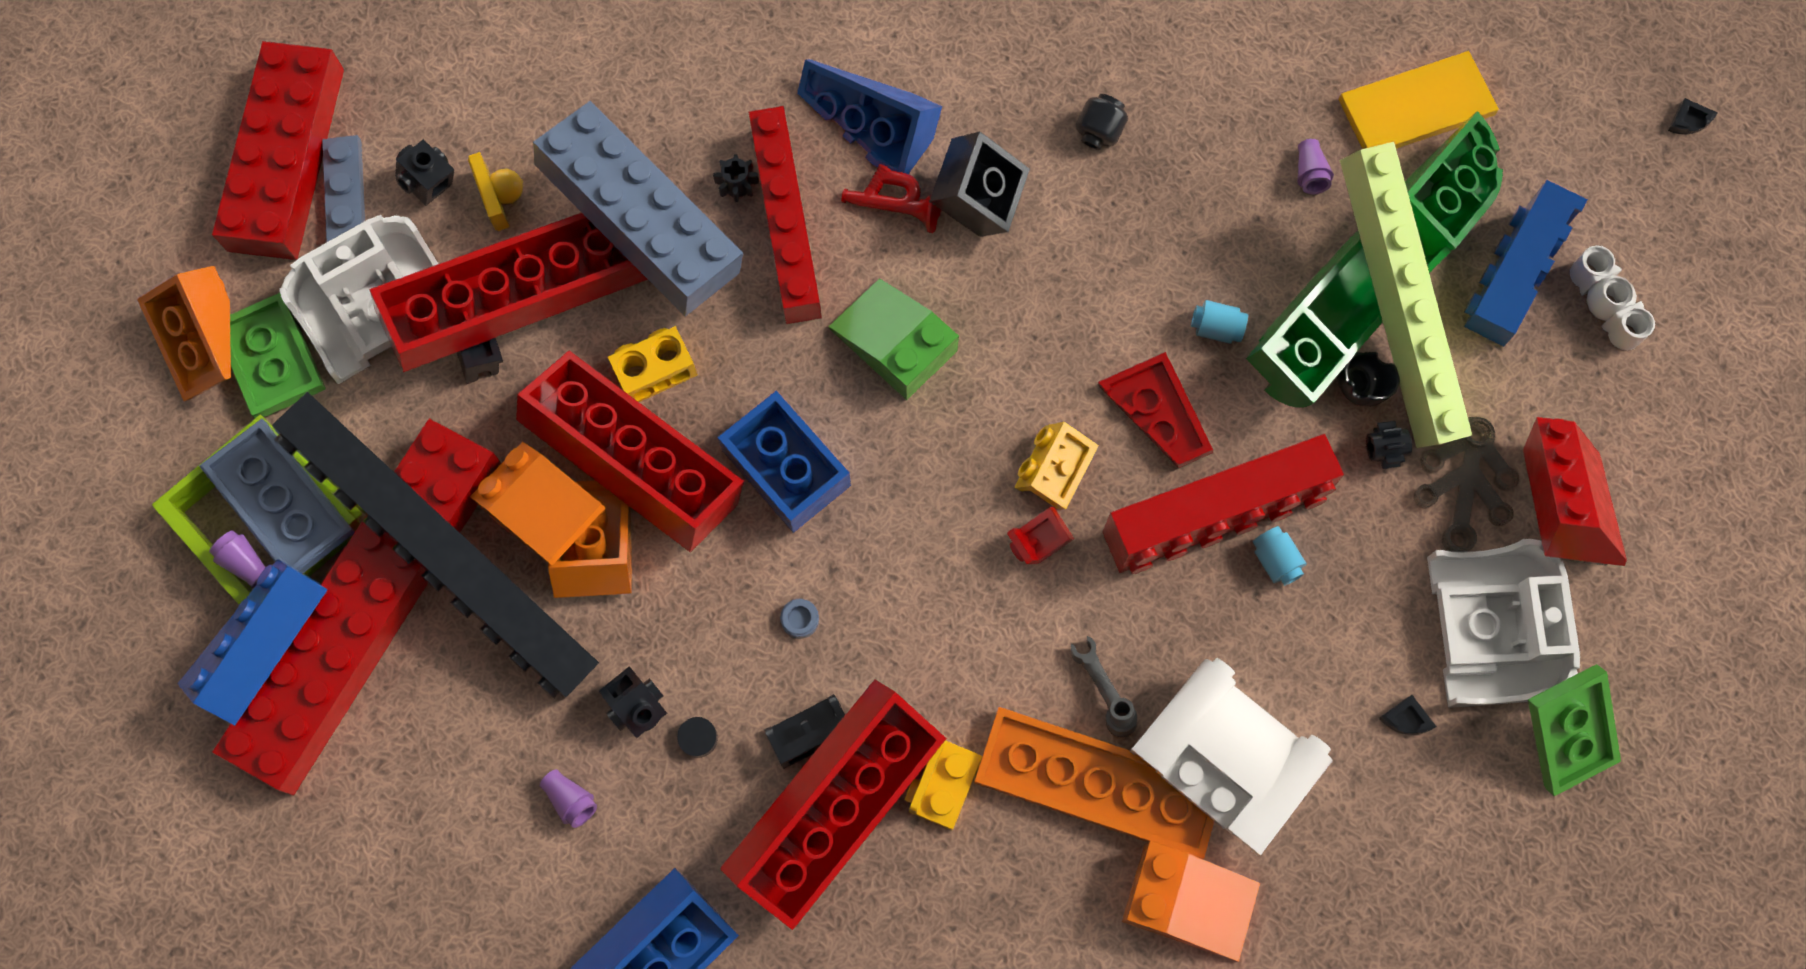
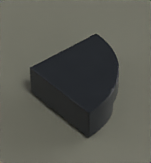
M1684 98L1668 131L1676 134L1697 133L1703 130L1701 128L1707 127L1717 116L1718 112Z
M1413 695L1379 717L1387 727L1402 734H1423L1437 727Z

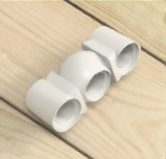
M1603 246L1589 247L1572 265L1570 277L1576 286L1580 288L1581 295L1587 294L1589 310L1596 318L1606 321L1601 327L1609 333L1608 336L1611 343L1621 350H1632L1653 332L1655 320L1651 313L1644 309L1642 301L1636 303L1637 295L1633 285L1626 278L1617 276L1622 270L1615 265V258L1612 252ZM1587 264L1593 266L1597 272L1591 270ZM1607 294L1612 296L1615 299L1616 303L1611 301L1607 297ZM1626 325L1631 326L1636 334L1630 332Z

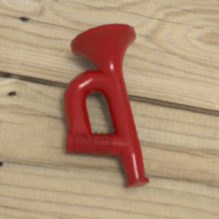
M879 164L878 169L874 173L875 175L872 176L873 178L869 181L864 192L848 191V189H844L842 192V203L849 202L863 207L914 216L924 224L927 232L932 234L936 230L937 221L941 214V210L929 202L931 195L919 200L921 188L919 182L913 176L903 172L891 171L882 164ZM884 184L903 187L907 191L906 195L902 198L878 195Z

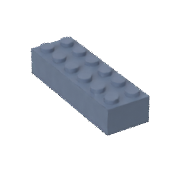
M591 101L533 141L534 165L685 317L740 273L743 252Z

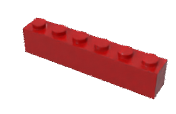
M784 106L749 111L786 324L821 319L820 299Z

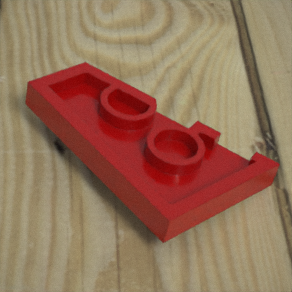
M1166 352L1098 382V386L1178 468L1213 453V448Z

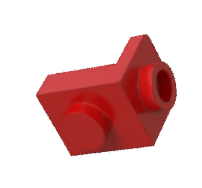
M1049 507L1021 528H1013L1007 532L1012 541L1009 545L1013 554L1019 561H1025L1026 564H1039L1074 540L1073 535L1055 507Z

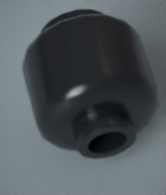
M1099 94L1098 97L1089 98L1075 125L1077 131L1083 136L1081 142L1096 150H1100L1102 145L1114 146L1118 142L1128 121V115L1123 110L1125 105L1107 94Z

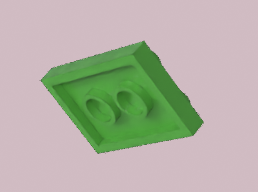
M280 293L230 315L231 368L250 413L254 418L260 414L266 417L293 405L306 392L315 395L326 389L296 318L285 305Z
M1596 664L1528 699L1544 787L1553 796L1621 762L1608 674L1599 665Z

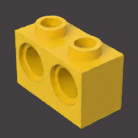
M676 326L670 329H658L652 332L648 339L637 344L629 343L622 345L615 350L614 354L608 356L623 391L638 402L698 376L692 358ZM667 351L677 352L676 357L672 360L663 361L660 359L661 355ZM631 367H643L642 372L637 376L631 377L626 375Z

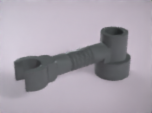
M1087 636V644L1091 649L1090 652L1080 654L1077 652L1076 647L1071 644L1072 658L1075 662L1082 664L1084 669L1087 670L1106 702L1108 708L1106 726L1109 732L1117 737H1127L1137 727V712L1132 702L1126 698H1121L1112 682H1110L1111 680L1096 654V643L1091 637ZM1123 712V713H1126L1127 715H1126V716H1118L1117 713Z

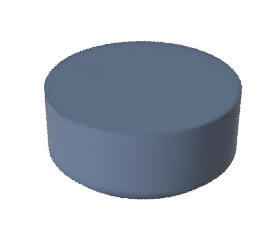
M795 599L784 606L781 611L780 620L784 631L789 636L803 639L811 636L818 628L819 614L814 604L810 601Z

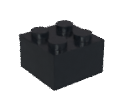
M980 131L952 138L929 202L980 237L1009 232L1030 168Z

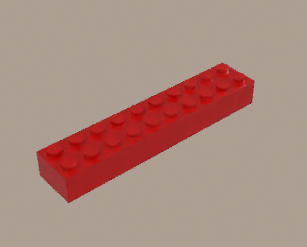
M429 418L394 472L460 533L478 505L470 496L478 489L482 480L490 476L499 467L501 462L492 451ZM361 522L321 584L328 589L239 721L236 725H229L212 752L273 788L294 796L426 588L428 582L421 576L426 570L415 560L407 564L392 550L397 543L386 533L379 538Z

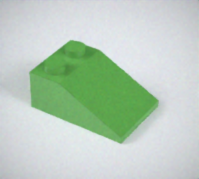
M880 278L828 326L837 337L906 400L958 351L959 335L931 310Z

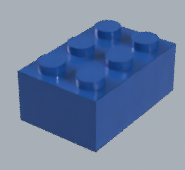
M777 390L718 437L722 452L793 533L851 486L849 471Z

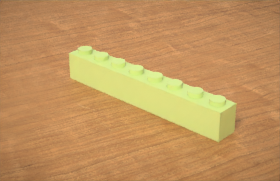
M1390 142L1361 149L1341 159L1340 163L1393 362L1399 373L1400 388L1416 448L1439 445L1471 436L1469 420L1395 143Z

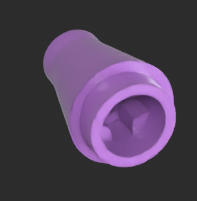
M1306 139L1298 145V185L1307 194H1320L1331 187L1334 174L1320 148L1319 141L1316 139Z
M233 530L221 536L209 551L214 556V563L246 581L252 588L257 585L260 574L266 568L243 534L238 535Z
M557 769L549 772L540 782V787L547 794L564 824H570L573 828H577L587 822L595 813L597 804L593 801V794L563 776Z

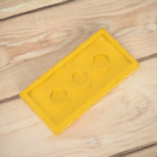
M1469 51L1341 93L1338 99L1362 149L1394 142L1396 149L1459 128L1477 111L1486 119L1495 116L1499 110Z

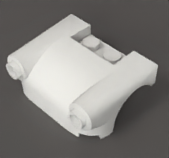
M382 215L364 221L300 257L290 265L292 269L285 277L284 283L279 290L282 300L310 338L322 358L327 371L340 384L371 366L368 359L391 347L374 310L369 289L435 266L438 262L410 218L400 216L383 218Z
M1522 539L1506 547L1476 552L1436 550L1427 557L1432 594H1437L1447 664V667L1443 669L1448 708L1528 702L1529 698L1578 674L1580 651L1568 575L1560 558L1546 557L1544 555L1542 541Z
M1216 658L1213 662L1205 659L1130 752L1140 756L1156 770L1155 772L1223 829L1234 834L1252 849L1251 852L1256 856L1261 855L1306 794L1332 763L1333 760L1328 755L1331 749L1314 735H1311L1308 739L1303 736L1298 738L1234 686L1236 682L1232 676L1235 672L1229 665L1219 658Z

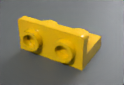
M1060 422L1044 426L1038 432L1034 440L1036 446L1031 456L1022 463L1018 470L1019 479L1015 488L1021 492L1031 491L1056 509L1066 510L1099 445L1066 422Z
M945 740L925 765L926 768L921 781L914 779L905 797V801L911 803L909 813L953 831L982 755Z

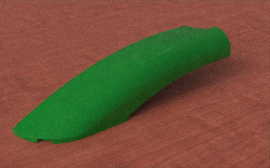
M1478 111L1466 120L1405 181L1429 273L1452 250L1457 248L1493 204L1501 188L1503 169L1498 168L1496 153L1500 148L1490 126ZM1358 230L1261 336L1258 340L1260 343L1246 358L1269 382L1264 391L1275 400L1287 406L1304 408L1314 404L1355 353L1383 323Z

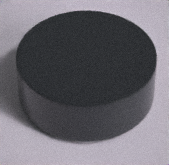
M692 717L680 726L677 740L680 748L687 755L701 758L709 755L715 749L718 734L714 725L709 720L703 717Z

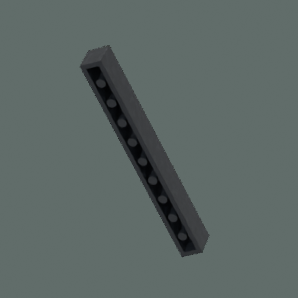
M306 392L272 424L275 431L279 434L274 440L289 455L293 456L298 452L308 461L304 468L320 483L326 479L338 489L333 495L351 511L357 506L367 516L362 522L379 538L386 533L397 543L392 550L407 564L415 560L426 571L421 575L423 579L438 592L444 587L455 598L450 603L466 618L471 614L478 618L484 624L479 630L495 645L500 641L505 643L512 650L508 657L524 672L532 668L541 677L537 684L552 698L555 699L560 694L565 699L599 664L589 652L309 392Z

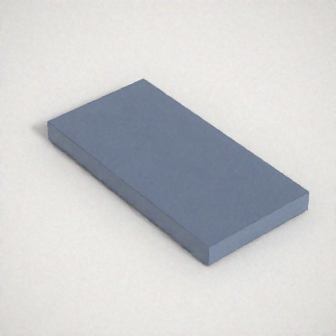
M261 418L199 466L275 562L277 559H280L304 573L352 536L355 531L297 459L289 455L274 440L277 437L276 433Z

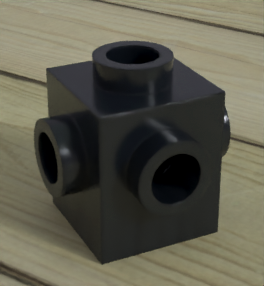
M424 139L414 147L412 145L406 146L396 157L395 178L398 185L406 193H413L425 206L441 195L453 183L454 168L448 163L447 157L439 148H432Z
M630 666L599 690V693L611 707L606 713L620 731L627 727L636 739L645 731L654 728L659 720L667 714L658 702L664 695L650 678L643 683Z

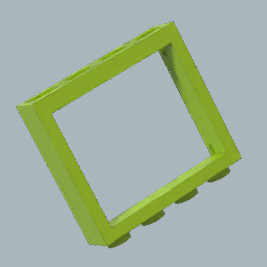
M260 414L246 427H244L240 432H238L234 437H232L228 442H226L217 451H215L211 456H213L215 453H217L219 450L225 447L228 443H230L232 440H234L236 437H238L240 434H242L244 431H246L248 428H250L252 425L258 422L261 418L268 423V425L272 428V430L276 433L277 436L279 434L275 431L272 424L268 422ZM298 452L293 455L304 468L308 461ZM197 466L156 500L152 506L240 605L253 589L246 581L213 562L214 556L209 552L213 544L185 513V511L215 487L200 466ZM305 469L351 528L356 531L361 523L358 518L362 515V512L356 506L350 511L333 495L337 488L326 479L320 483ZM350 536L347 540L341 543L338 547L332 550L329 554L323 557L320 561H318L315 565H313L303 574L310 577L315 571H317L322 565H324L329 559H331L336 553H338L343 547H345L352 536Z

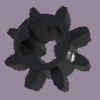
M737 154L727 161L720 160L721 172L713 173L715 184L720 185L718 188L720 196L724 197L729 194L734 197L735 202H738L739 197H743L746 194L752 197L751 184L759 183L758 173L752 172L754 169L752 160L744 162L738 158Z
M1395 420L1377 423V427L1373 428L1374 433H1369L1366 436V449L1369 459L1371 461H1381L1382 469L1401 467V463L1405 462L1404 457L1410 456L1412 453V440L1409 431L1406 428H1397Z

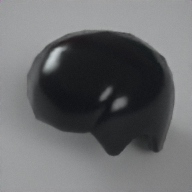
M1356 352L1337 376L1338 385L1344 396L1350 402L1360 406L1372 407L1386 401L1396 394L1400 384L1399 373L1395 364L1381 361L1378 357V352Z

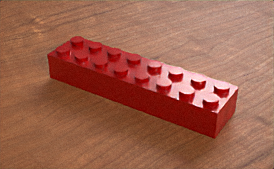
M581 212L369 289L374 310L404 373L648 279Z

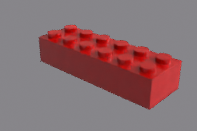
M262 41L212 236L227 252L298 260L323 158L322 139L328 138L344 73V68L332 49Z
M570 350L517 394L516 420L690 553L738 506L744 480Z
M1324 433L1110 512L1102 533L1119 573L1130 570L1131 574H1137L1153 566L1151 561L1164 556L1167 561H1172L1188 553L1187 548L1199 543L1202 548H1207L1223 540L1222 535L1234 530L1237 535H1242L1258 527L1257 522L1269 517L1271 522L1285 519L1293 514L1291 509L1301 505H1305L1306 509L1315 508L1327 501V495L1336 491L1335 486L1344 476V473Z
M874 679L725 861L720 870L739 889L793 930L947 738L899 694Z

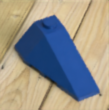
M806 59L804 62L797 92L825 120L833 119L845 130L843 137L850 144L857 141L868 152L865 158L872 165L878 167L879 164H882L891 171L907 174L911 172L933 141L942 110L941 105L914 93L811 59Z

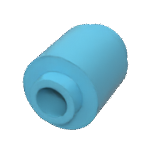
M1205 300L1203 306L1196 305L1191 327L1197 328L1196 336L1229 344L1232 341L1241 342L1246 330L1248 314L1240 312L1238 307Z
M1279 526L1266 531L1253 540L1257 548L1254 552L1273 583L1282 581L1283 585L1286 586L1304 575L1302 568L1307 564L1289 534L1287 532L1283 533Z

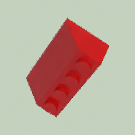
M1536 417L1523 448L1544 555L1546 557L1625 566L1627 558L1600 453L1575 421Z

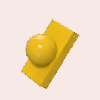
M480 152L469 155L468 162L491 223L497 231L509 228L510 226L502 204H511L520 198L523 193V180L515 171L507 168L498 169L490 175Z

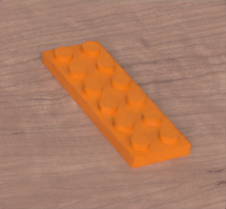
M998 707L974 784L1146 842L1153 841L1201 859L1205 857L1215 822L1155 772L1156 770L1137 754L1131 753L1130 750Z

